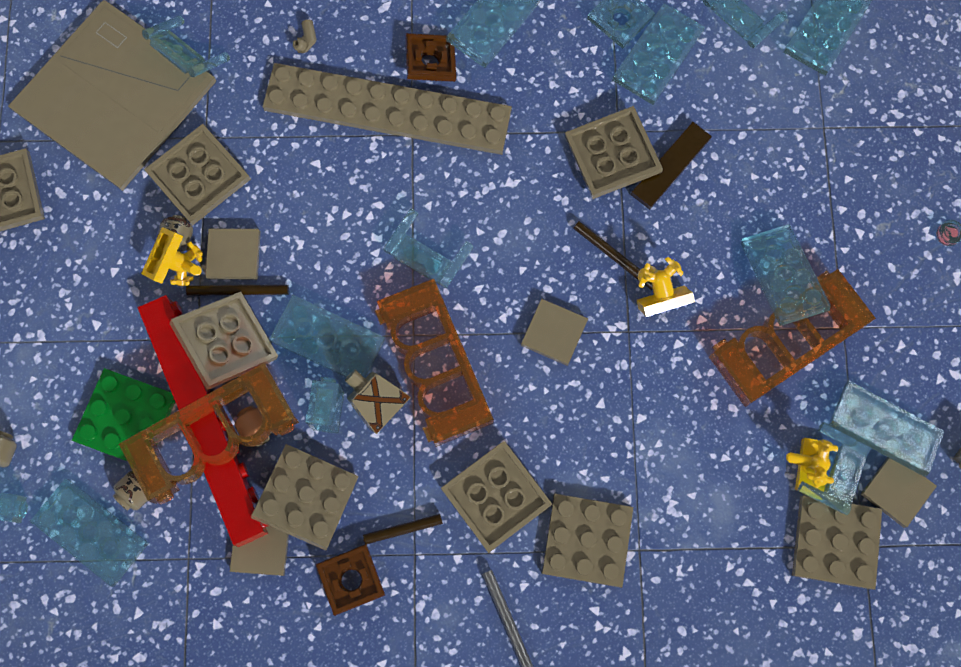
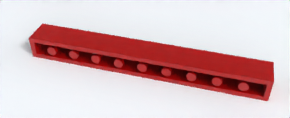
M164 295L137 307L233 546L241 547L269 534L266 529L268 525L251 518L257 505L256 502L259 501V496L253 486L249 487L246 478L250 476L244 462L239 463L236 454L240 453L235 440L233 438L230 439L226 430H229L230 427L224 415L220 416L217 407L220 406L218 397L214 391L210 392V390L206 389L170 325L171 319L183 314L178 302L172 301L167 295Z

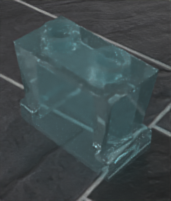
M321 377L320 381L312 380L305 423L314 431L339 433L345 392L340 384L336 383L335 379Z

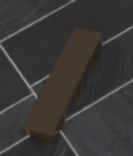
M692 122L659 160L663 168L662 173L642 180L631 192V196L650 210L711 140L712 136Z

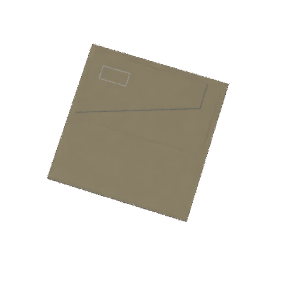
M103 0L8 107L123 191L215 84L216 79L106 0Z

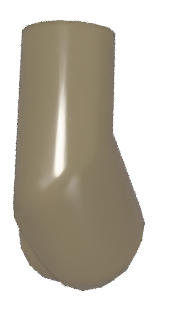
M312 20L302 21L304 35L293 41V48L298 53L308 52L316 43L317 39Z

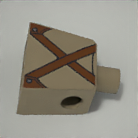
M355 369L345 379V382L354 389L347 397V400L366 426L375 434L411 398L408 394L374 372H371L364 378Z

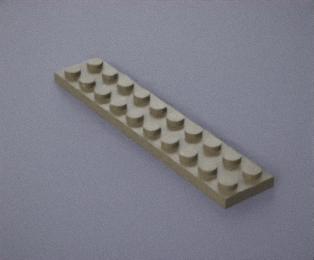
M278 63L273 65L263 103V109L267 112L503 155L512 106Z

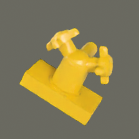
M162 227L141 274L162 284L170 269L176 271L174 279L170 280L171 285L188 286L193 281L194 276H187V272L193 275H200L202 273L201 267L191 261L196 258L200 263L203 253L192 242L187 243L188 248L185 254L177 251L183 236Z
M670 257L665 258L669 265L664 270H657L655 267L650 266L649 263H646L644 268L638 273V286L640 288H643L647 281L652 282L654 295L637 299L638 309L646 317L695 302L693 292L686 286L673 289L671 276L676 272L682 276L683 271L680 264Z
M803 438L800 454L790 452L786 455V460L789 463L798 464L795 490L816 495L824 494L825 485L827 483H834V478L827 475L831 465L829 452L838 451V446L824 439Z

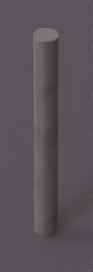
M490 570L483 573L482 575L521 667H533L493 571Z

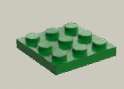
M104 368L72 441L147 469L174 407V397L171 392Z

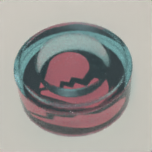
M955 220L943 222L936 231L939 242L945 246L958 244L961 241V224Z

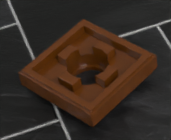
M406 33L407 79L456 81L454 36ZM431 55L438 60V65L437 63H427L425 65L421 60L424 56Z
M367 544L316 564L334 616L386 596ZM348 570H355L361 576V584L355 590H348L342 584V577Z

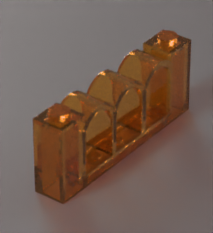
M839 269L831 274L825 271L815 278L817 283L812 288L805 290L793 302L792 307L777 309L766 319L763 326L748 328L737 340L733 338L727 342L726 339H723L712 347L714 352L709 358L744 407L876 319ZM813 299L822 304L841 330L824 341L803 311V301ZM786 318L790 320L812 349L795 360L774 331L775 319ZM757 337L762 339L784 368L766 380L745 351L744 342L746 338Z
M433 278L378 300L379 309L375 310L379 323L380 325L386 324L387 329L391 332L393 344L399 352L406 355L404 367L407 378L413 385L419 388L417 397L420 410L427 417L425 419L427 426L423 428L428 443L433 441L435 447H438L493 424V416L435 279ZM430 313H436L444 334L412 346L405 345L397 338L398 331L404 324ZM449 343L458 367L427 379L418 378L412 373L411 364L416 357ZM460 376L463 377L472 398L471 401L443 412H433L426 407L424 398L430 389Z
M263 363L123 441L119 446L147 500L161 505L173 499V494L180 491L177 484L187 485L199 479L205 470L206 463L219 466L226 464L236 456L239 450V443L244 446L254 447L268 439L271 432L275 436L279 433L280 435H285L295 428L294 425L299 423L270 369ZM250 392L261 412L262 425L254 435L244 437L237 434L223 406ZM216 411L227 431L228 444L220 454L206 456L190 425ZM182 430L193 451L194 463L188 472L175 476L170 472L156 444Z

